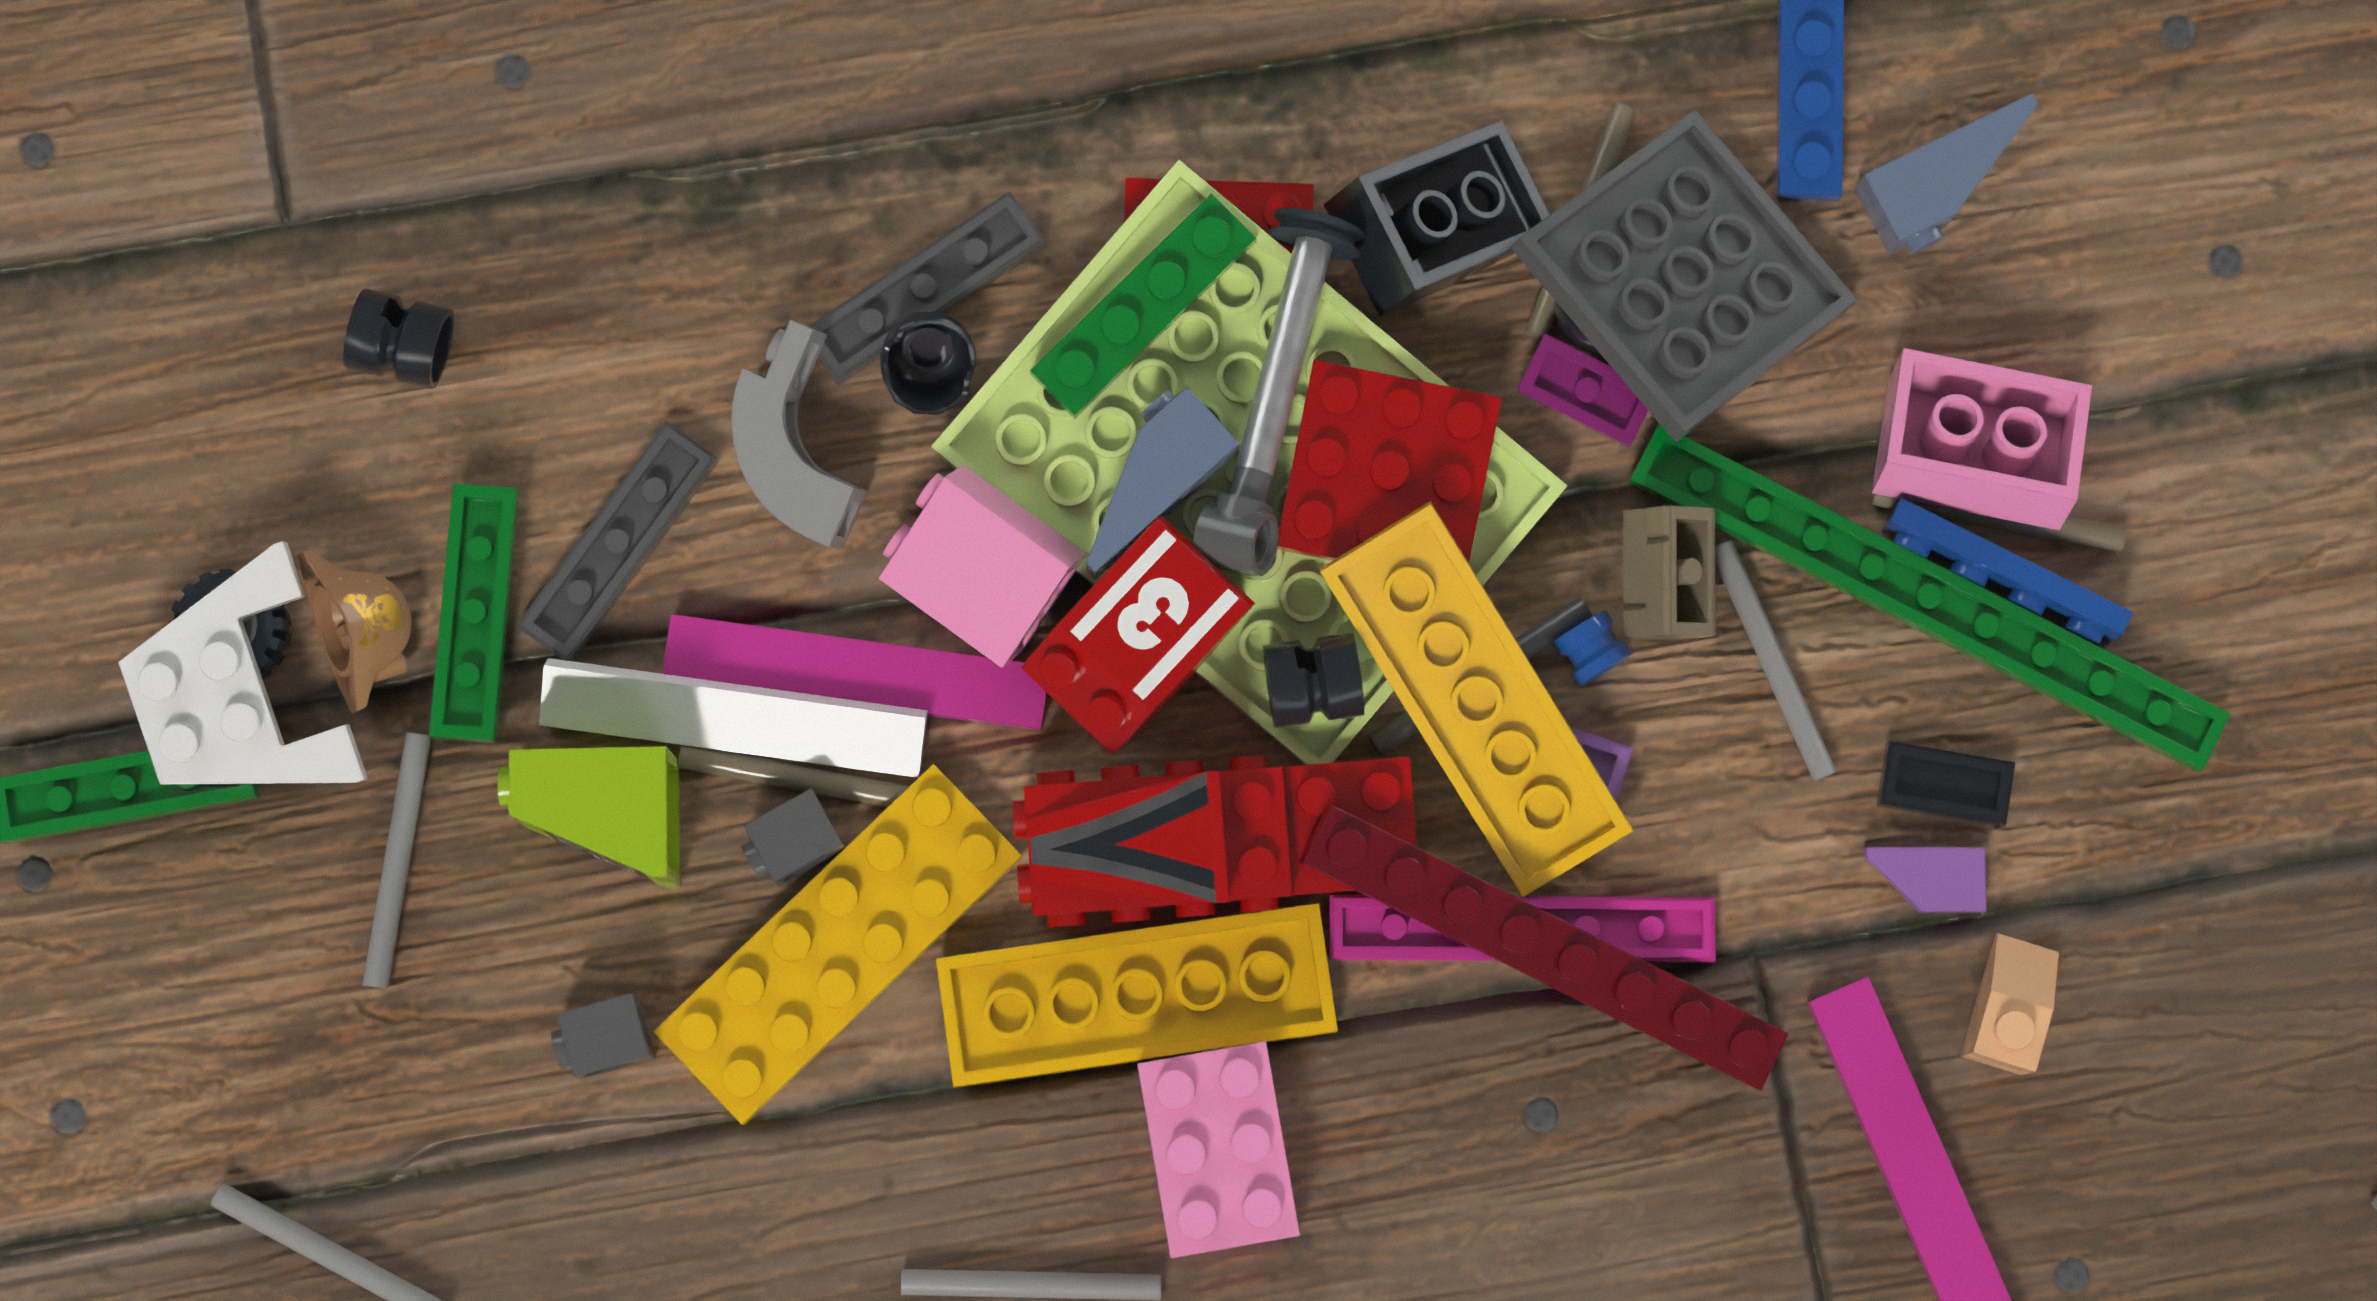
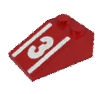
M1161 515L1061 619L1020 668L1112 755H1115L1145 731L1254 606L1255 602Z

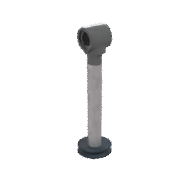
M1282 208L1277 209L1273 213L1275 218L1280 221V225L1269 230L1271 237L1293 248L1229 493L1219 494L1216 504L1209 503L1200 513L1195 527L1193 545L1219 569L1263 576L1268 573L1274 562L1279 542V527L1277 519L1273 514L1274 509L1267 505L1266 501L1330 259H1356L1361 255L1359 250L1354 247L1355 241H1361L1365 238V234L1361 229L1340 218L1307 209Z

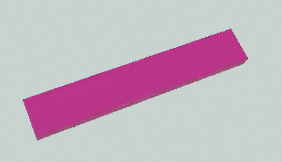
M671 614L662 670V674L928 710L927 716L1042 731L1047 692L1020 668L1025 662L1011 661L1004 668H1001L987 657L674 614Z
M1366 895L1329 896V961L1499 962ZM1516 896L1648 963L1716 962L1715 898Z
M1869 977L1807 1002L1937 1301H2011Z

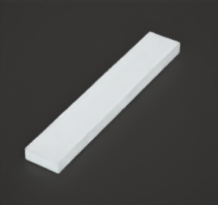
M548 658L543 670L539 725L919 778L922 767L928 710Z

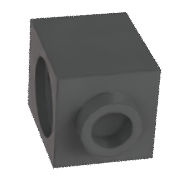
M812 788L744 825L751 841L741 846L758 879L760 880L770 874L779 888L836 857L845 849Z
M634 993L557 1014L560 1029L551 1032L554 1052L560 1068L571 1067L573 1077L582 1080L656 1059L639 996Z

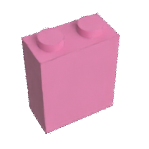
M962 465L945 477L937 473L925 486L916 501V505L922 508L923 511L912 528L907 524L901 526L886 546L883 555L890 559L878 579L995 664L1004 668L1022 653L1087 553L968 467Z

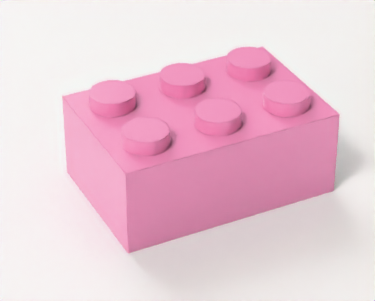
M1903 348L1888 380L1872 494L1897 499L1903 498L1908 501L2060 530L2078 499L2092 385Z
M1266 1041L1138 1063L1170 1259L1300 1236Z

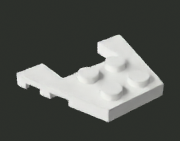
M282 541L270 546L118 662L160 784L357 783L368 779L350 725H342L285 745L243 624V619L306 597L287 542Z

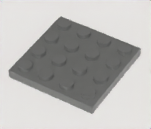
M1696 110L1686 115L1524 233L1511 247L1514 253L1675 442H1678L1839 318L1858 300Z

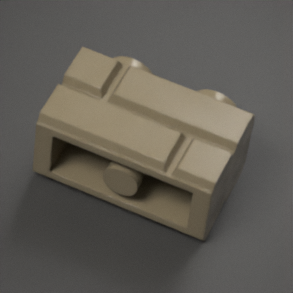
M1657 506L1623 511V638L1681 640L1715 637L1714 508Z

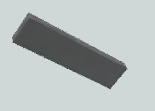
M1010 191L811 324L809 327L827 334L818 356L819 360L837 386H840L880 359L884 340L893 326L916 312L948 313L1046 247L1045 240Z
M665 422L516 627L561 660L574 661L719 463L718 457L668 422Z

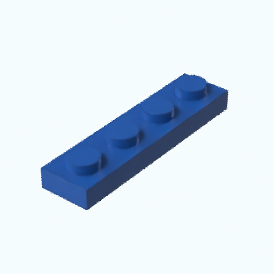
M1778 0L1776 199L1839 201L1842 197L1844 0Z
M1903 498L1891 510L1881 530L1894 537L1892 542L1926 559L1928 555H1931L1951 565V572L1983 588L1987 583L2008 593V601L2040 617L2043 612H2046L2067 622L2064 627L2065 630L2095 645H2099L2101 640L2110 644L2123 635L2133 614L2132 611Z

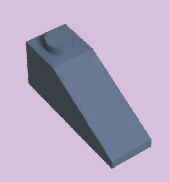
M2033 93L1864 174L1855 190L1889 255L1905 247L1908 248L1911 255H1914L1934 246L1945 238L1942 230L1946 228L2037 107L2038 102Z
M1186 387L1176 397L1169 390L1164 392L1141 414L1146 424L1139 429L1086 562L1087 571L1094 579H1097L1115 563L1159 516L1162 515L1165 518L1238 453L1239 443L1189 387Z

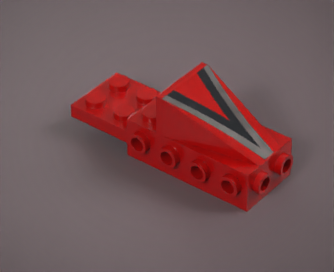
M1267 755L1229 758V771L1204 772L1203 760L1165 763L1164 776L1140 777L1139 765L1100 768L1101 780L1075 782V770L1036 773L1037 785L1023 786L1024 800L1012 801L1015 839L1027 838L1029 864L1017 865L1020 904L1032 903L1033 916L1047 915L1048 927L1086 925L1085 912L1111 910L1112 922L1150 920V907L1176 905V917L1215 915L1214 903L1240 900L1241 912L1279 910L1278 897L1356 891L1299 861L1327 804H1332L1417 847L1410 757L1268 767Z

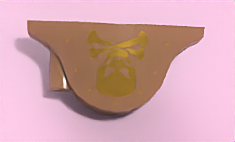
M313 550L302 551L297 555L312 615L328 662L348 709L353 714L367 706L373 683L407 672V664L402 651L407 645L411 633L412 619L410 609L404 595L386 578L374 573L347 571L334 566Z

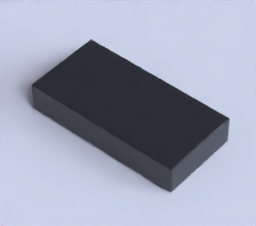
M1889 741L1885 745L1876 806L2004 827L2007 824L2015 762Z

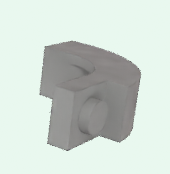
M790 320L786 331L779 329L769 344L765 356V363L770 365L767 375L764 376L743 368L741 370L734 393L731 416L734 448L747 483L755 496L771 514L790 529L827 547L843 549L868 491L824 471L811 459L801 442L797 424L798 406L827 334Z

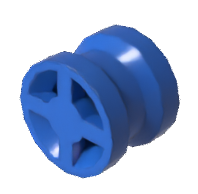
M1606 610L1575 626L1552 643L1557 653L1568 657L1574 666L1572 677L1579 687L1610 671L1633 654L1626 642L1618 641L1611 631L1613 620Z

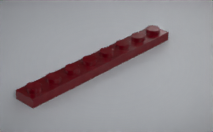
M1327 804L1299 861L1756 1090L1762 1091L1789 1035L1788 1032L1332 804Z

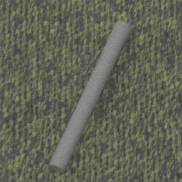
M1733 540L1715 546V565L1813 781L1816 782L1836 773V767Z
M406 732L362 986L388 990L431 737L428 735Z
M225 1183L219 1187L213 1197L212 1207L387 1301H443Z
M902 1269L901 1295L1161 1300V1274Z

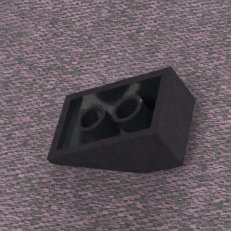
M1502 120L1361 175L1323 204L1328 215L1354 224L1364 232L1365 238L1354 242V247L1359 250L1361 255L1356 259H1351L1379 316L1426 298L1514 255L1515 253L1511 247L1517 239L1550 215Z

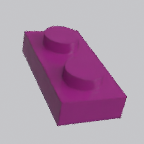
M1547 334L1543 335L1515 391L1627 448L1631 447L1648 413V409L1611 366Z

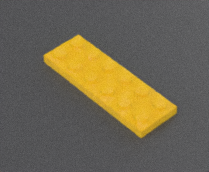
M1431 501L1320 568L1323 578L1522 897L1633 832L1628 819Z
M932 764L653 1032L741 1125H745L1004 877L1023 856L958 788Z
M1319 903L936 958L954 1088L1219 1050L1265 1041L1267 1043L1338 1032Z

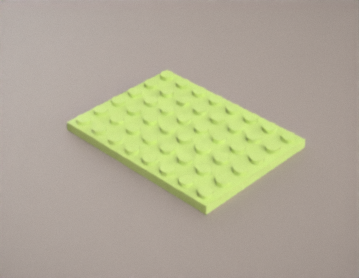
M1178 160L931 446L932 450L955 470L965 465L1087 553L1076 572L1093 586L1110 567L1097 579H1094L1087 571L1086 562L1139 429L1146 424L1141 414L1164 392L1169 390L1176 397L1186 387H1189L1239 443L1238 453L1165 517L1168 522L1193 544L1195 527L1204 507L1209 503L1216 504L1219 494L1229 493L1292 254L1182 161ZM1212 193L1256 237V243L1074 419L1030 375V370ZM1325 281L1266 504L1274 509L1273 514L1277 519L1278 527H1280L1314 359L1448 386ZM1497 426L1469 561L1471 568L1482 585L1489 580L1567 487L1562 480ZM1277 550L1271 568L1263 576L1220 569L1255 604L1195 673L1304 765L1333 763L1394 690L1320 573V568L1332 561ZM1353 633L1362 678L1365 706L1364 716L1329 721L1322 712L1314 713L1308 724L1274 728L1266 683L1263 645L1299 640L1306 649L1313 648L1319 637Z

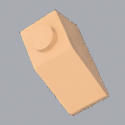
M1999 933L1995 934L1960 1054L1961 1057L2018 1075L2036 1072L2054 1010L2059 952Z

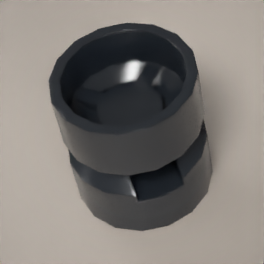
M365 288L358 295L348 322L343 350L344 365L347 369L376 376H382L391 369L394 370L395 376L400 382L434 389L442 377L450 353L454 331V312L449 308L420 301L415 302L410 308H405L400 296Z
M1353 633L1319 637L1313 648L1306 649L1299 640L1263 645L1266 683L1274 728L1308 724L1314 713L1322 712L1329 721L1364 716L1365 706L1362 678Z

